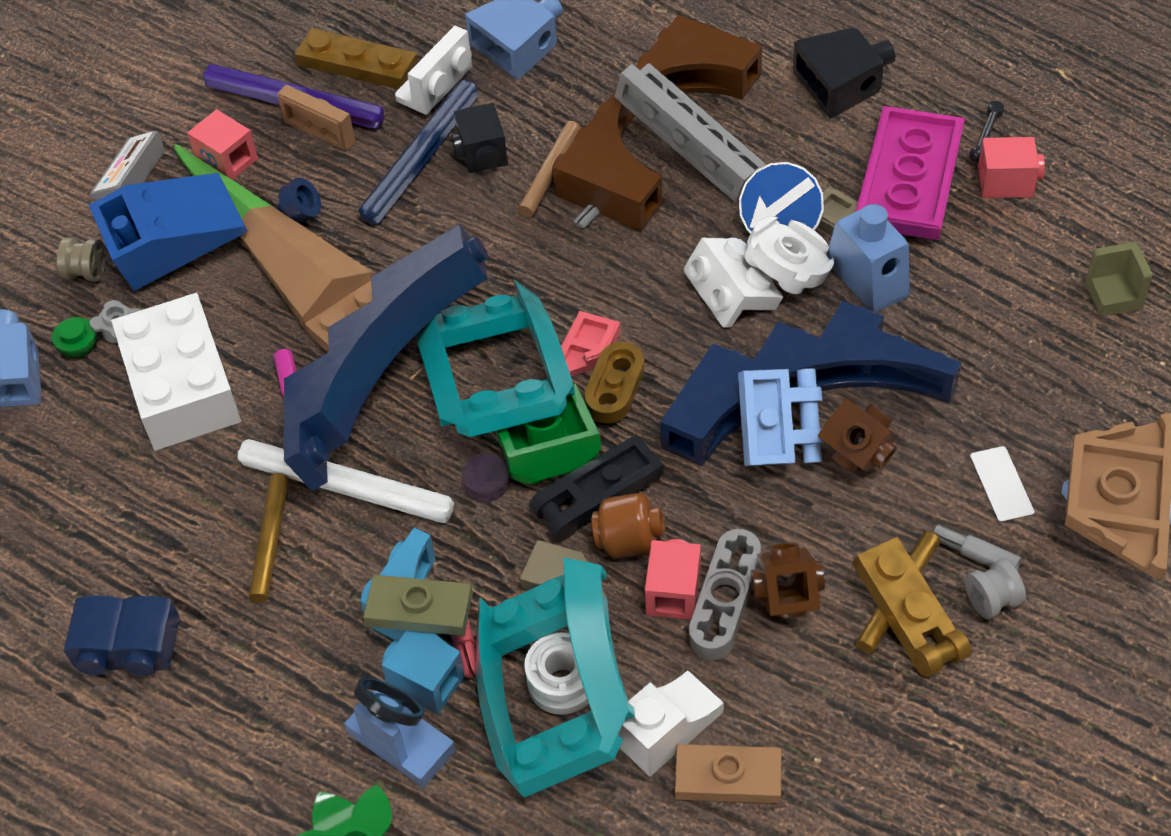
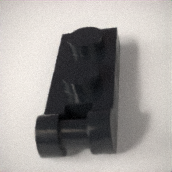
M635 434L536 493L530 500L529 507L539 519L545 518L549 523L547 529L556 541H564L570 538L579 526L592 519V513L599 511L600 504L605 498L634 494L664 476V464L642 439ZM569 500L573 505L562 511L559 505Z

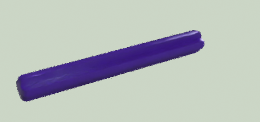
M216 64L208 65L207 70L203 73L205 85L218 90L280 105L277 93L285 85H289L317 99H323L330 105L349 113L352 124L378 129L382 122H384V108L379 105Z

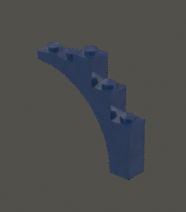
M842 301L820 338L810 335L803 329L793 328L778 322L754 360L745 357L739 351L728 350L712 343L660 422L661 449L703 466L720 443L742 425L738 373L742 371L789 369L790 388L798 387L797 370L815 369L817 387L822 388V391L844 387H881L915 392L950 403L957 390L962 362L951 359L943 353L934 352L908 342L900 336L883 332L884 316L876 314L868 308L858 307Z

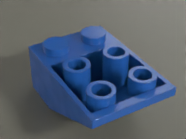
M219 173L125 185L89 204L112 261L134 291L248 232Z

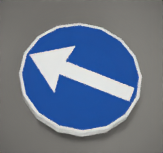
M790 162L770 163L756 170L745 182L739 197L740 217L750 234L759 220L770 216L778 217L775 222L776 224L788 226L790 220H794L815 231L824 212L823 192L817 179L804 167Z

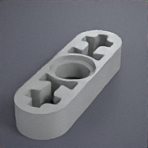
M733 529L720 537L690 621V647L698 657L704 660L714 661L722 659L733 648L752 590L751 570L759 569L757 554L761 553V544L757 536L748 530ZM738 548H743L746 550V554L741 556L737 572L731 569L732 554H735ZM730 585L737 589L739 596L732 602L723 603L717 601L711 593L718 586ZM713 616L720 618L719 635H716L712 642L704 640V634L709 633L713 623Z

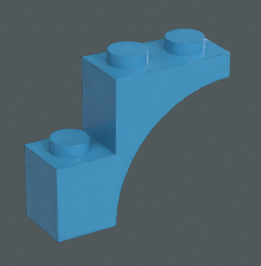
M414 528L404 542L401 541L395 545L389 556L388 564L380 575L427 579L430 570L436 562L431 535ZM372 579L366 584L361 595L360 603L363 613L365 612ZM370 627L394 639L386 649L381 666L386 682L411 695L423 708L439 715L465 677L460 652L445 643L436 633Z

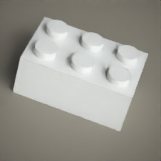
M197 293L111 320L140 417L154 451L241 422Z

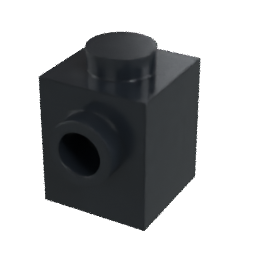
M494 102L454 111L457 134L451 135L456 159L464 158L468 174L508 165L505 135Z

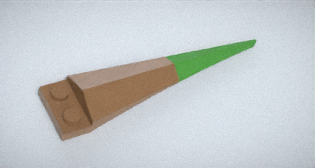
M174 144L177 157L193 176L219 173L248 230L247 233L239 236L276 287L307 334L328 353V327L373 301L371 277L374 276L373 272L183 147Z

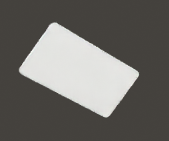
M1001 446L971 453V459L999 521L1002 522L1034 514V509L1006 447Z

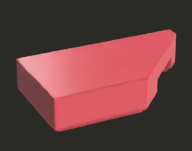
M579 311L561 345L571 377L595 368L602 350L608 345L616 343L621 333L620 322Z

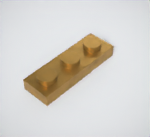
M311 28L295 52L296 62L299 66L395 89L402 87L408 80V73L418 64L416 52Z

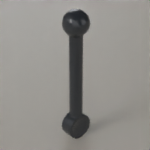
M992 101L988 104L987 121L977 146L973 147L969 152L970 159L975 163L979 162L983 138H989L996 118L1003 115L1004 105L1001 102Z

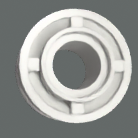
M552 633L537 640L531 646L525 658V673L528 691L532 700L538 707L552 714H571L583 709L589 702L580 678L569 633ZM558 670L571 671L565 677L552 676Z

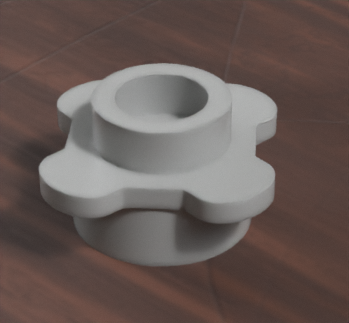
M117 300L108 301L104 304V309L100 315L90 320V327L95 332L101 331V335L106 341L118 343L111 320L141 310L138 308L129 309Z

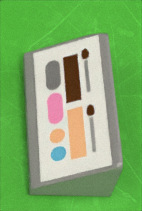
M151 131L128 138L91 191L90 197L98 200L125 185L144 183L165 152L159 132Z

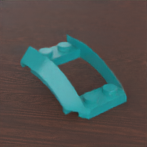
M514 280L516 296L496 295L488 298L483 304L470 307L464 305L448 307L429 321L414 336L415 340H417L430 383L441 427L455 424L457 433L473 437L560 415L567 406L566 396L575 394L574 384L560 342L540 298ZM529 328L547 379L542 381L537 379L525 380L518 383L514 388L498 392L491 390L480 391L473 394L469 399L460 401L445 348Z
M563 557L564 574L554 579L547 580L543 584L516 597L507 599L492 608L481 597L479 598L476 620L475 668L483 722L497 769L524 798L614 760L623 742L618 733L625 720L635 717L634 707L628 702L617 666L609 624L608 600L602 594V580L606 578V570L599 564ZM568 626L574 657L591 711L516 744L505 699L502 656Z

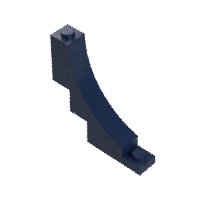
M460 224L372 276L373 301L328 327L329 352L284 378V462L311 491L328 483L327 461L330 459L329 452L348 442L353 424L364 401L396 355L429 321L447 306L488 279L485 260L489 257L484 245L477 236L474 235L470 238Z

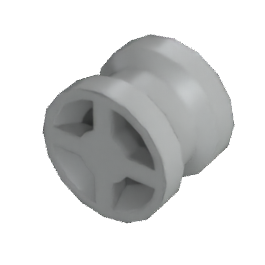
M1002 558L993 562L990 565V569L985 572L975 570L965 575L964 582L967 595L975 610L987 620L999 615L1001 608L1004 606L1014 608L1025 603L1026 591L1023 581L1015 567L1006 559Z

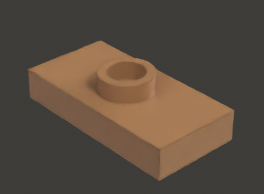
M285 85L277 93L285 123L346 151L356 142L349 113L330 105L323 99H317L289 85Z
M677 744L675 800L781 804V748Z

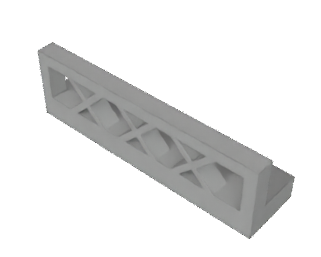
M650 63L641 70L631 64L621 72L614 97L734 202L738 201L745 182L756 170L766 166V164Z

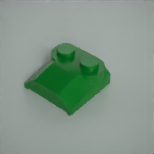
M576 383L574 384L575 394L566 396L567 406L560 415L496 430L506 458L508 473L512 479L526 484L538 483L543 479L573 472L599 456V451L602 449L600 434Z

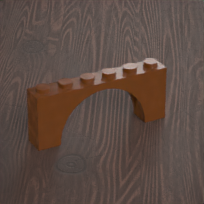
M677 15L668 28L661 30L657 41L650 50L641 54L636 67L641 70L650 63L684 94L714 93L743 100L761 76L762 45ZM614 92L607 102L600 104L595 117L586 128L583 127L578 131L574 142L567 151L555 159L552 166L555 194L557 197L583 208L593 205V208L596 207L599 210L600 215L642 232L662 206V175L643 166L624 146L621 140L623 133L636 115L614 97Z

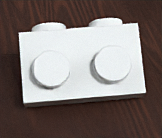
M454 26L408 73V80L395 93L396 101L427 115L472 67V53L470 51L468 31Z
M701 238L684 267V273L722 327H732L742 310H776L783 299V295L772 282V277L760 268L751 266L745 260L744 253L748 248L745 242L737 238Z

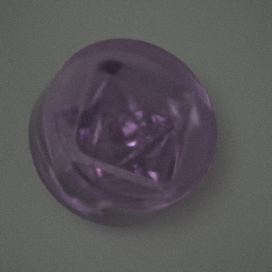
M481 454L475 456L465 464L462 471L466 493L478 501L496 500L506 493L510 485L507 464L496 455Z

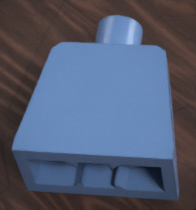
M494 0L465 14L469 45L518 80L555 47L557 43L555 19L563 14L562 6L558 0H541L538 3L535 0Z
M870 204L840 219L835 224L827 257L829 260L834 259L832 269L868 309L877 313L909 297V246L905 238L887 220L888 213L886 209L877 204Z
M0 310V407L41 404L38 348L28 326L24 323H18L19 317L17 314L9 310Z

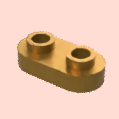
M616 342L605 347L600 353L585 390V404L592 419L595 421L615 423L622 420L629 413L644 375V355L636 345L629 342ZM619 369H626L627 371L621 372Z

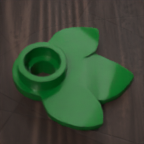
M373 785L367 789L355 805L337 795L319 792L312 811L314 829L296 836H384L392 824V810L389 799L378 785Z

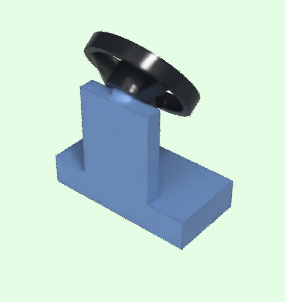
M368 677L360 678L353 690L355 697L360 702L355 706L354 713L344 723L347 733L413 782L424 788L456 752L454 741L422 719L424 709L411 695L387 682Z

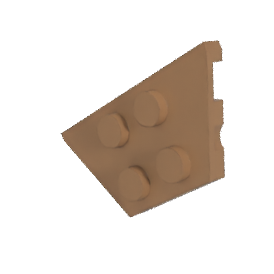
M1171 413L1161 414L1158 422L1135 427L1133 421L1114 425L1113 428L1107 431L1093 430L1075 435L1071 451L1064 525L1150 576L1163 580L1167 570L1171 508Z

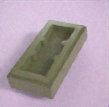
M373 575L363 616L365 626L464 636L473 595L472 585L470 583Z

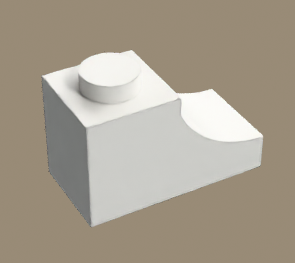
M686 671L673 682L659 688L649 683L628 701L634 707L635 717L625 720L618 733L623 739L620 749L650 777L677 754V744H688L723 713L724 703L689 671Z

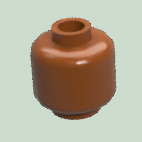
M642 493L605 498L600 504L599 511L592 513V531L597 548H604L611 558L650 554L652 540H657V536L665 535V521L661 507H653L647 495Z

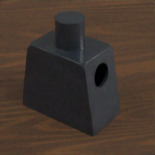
M848 28L794 41L793 72L830 119L877 94L882 87L883 67L895 62L896 56L889 40H883L870 45L858 29Z

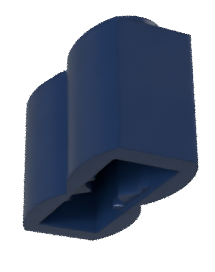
M102 595L79 597L75 600L63 651L72 665L85 674L101 675L106 670L124 668L127 672L134 675H151L154 671L170 668L180 615L172 600L163 597L133 596L125 599Z

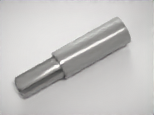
M940 524L933 530L934 534L940 538V543L960 551V554L988 567L993 562L1003 558L1008 560L1016 570L1019 568L1022 557L970 534L965 536Z

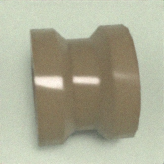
M63 238L57 252V269L60 277L66 280H73L77 276H82L87 281L97 282L102 278L106 264L103 242L98 239H89L85 243H81L76 238Z

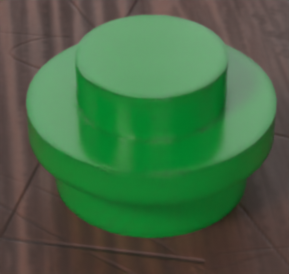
M72 317L62 321L55 327L52 333V342L57 351L69 358H81L89 354L93 350L97 338V332L93 331L90 327V320L83 317Z

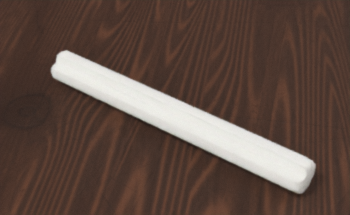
M251 439L242 442L241 448L238 451V460L244 466L272 474H284L289 479L303 482L284 462V449ZM327 461L328 483L320 488L440 523L448 522L451 517L454 502L449 496Z

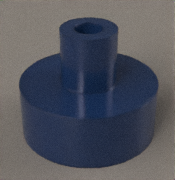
M295 178L280 188L277 210L294 221L303 223L319 214L321 199L311 182L304 178Z

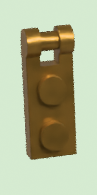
M898 537L862 552L855 557L852 565L921 675L929 677L941 671L943 664L948 661L958 663L970 657L971 646L967 637L960 630L955 629ZM932 634L938 644L933 646L927 643L924 637Z

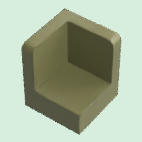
M1137 241L1095 249L1092 254L1085 285L1100 317L1143 309L1152 279V271Z

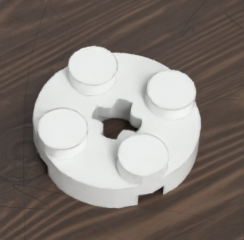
M770 216L759 220L747 240L748 248L744 253L745 260L751 266L760 268L767 275L777 280L783 290L792 294H800L804 288H814L825 281L834 265V259L829 260L826 254L829 246L817 232L794 220H790L788 226L776 224L775 222L778 217Z

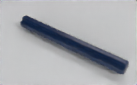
M466 79L459 81L359 207L360 219L364 223L368 222L372 226L379 224L456 125L454 111L469 108L476 100L479 93L477 92L478 86L474 82H469Z

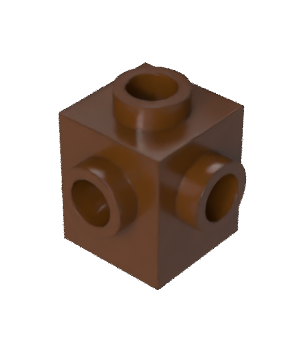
M847 398L843 400L817 435L835 449L831 458L853 474L858 467L869 473L875 467L882 469L897 450V446L893 443L898 435L888 428L893 420L872 404H869L864 411ZM865 433L864 441L859 444L860 436Z
M797 543L775 544L769 547V552L757 554L759 569L751 570L753 595L755 599H762L770 616L777 615L782 618L802 616L806 611L820 610L819 591L825 590L821 561H815L806 548H799ZM792 574L787 581L781 582L777 580L778 575Z

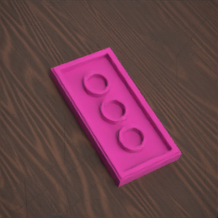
M883 106L856 211L870 204L880 205L888 213L887 220L900 234L939 240L965 118Z

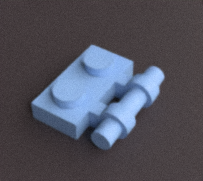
M789 369L739 372L744 466L795 463L794 445H802L803 463L822 462L821 444L826 442L817 436L822 430L819 425L818 402H822V388L817 387L815 369L797 370L798 387L790 388ZM791 403L799 404L801 430H793Z

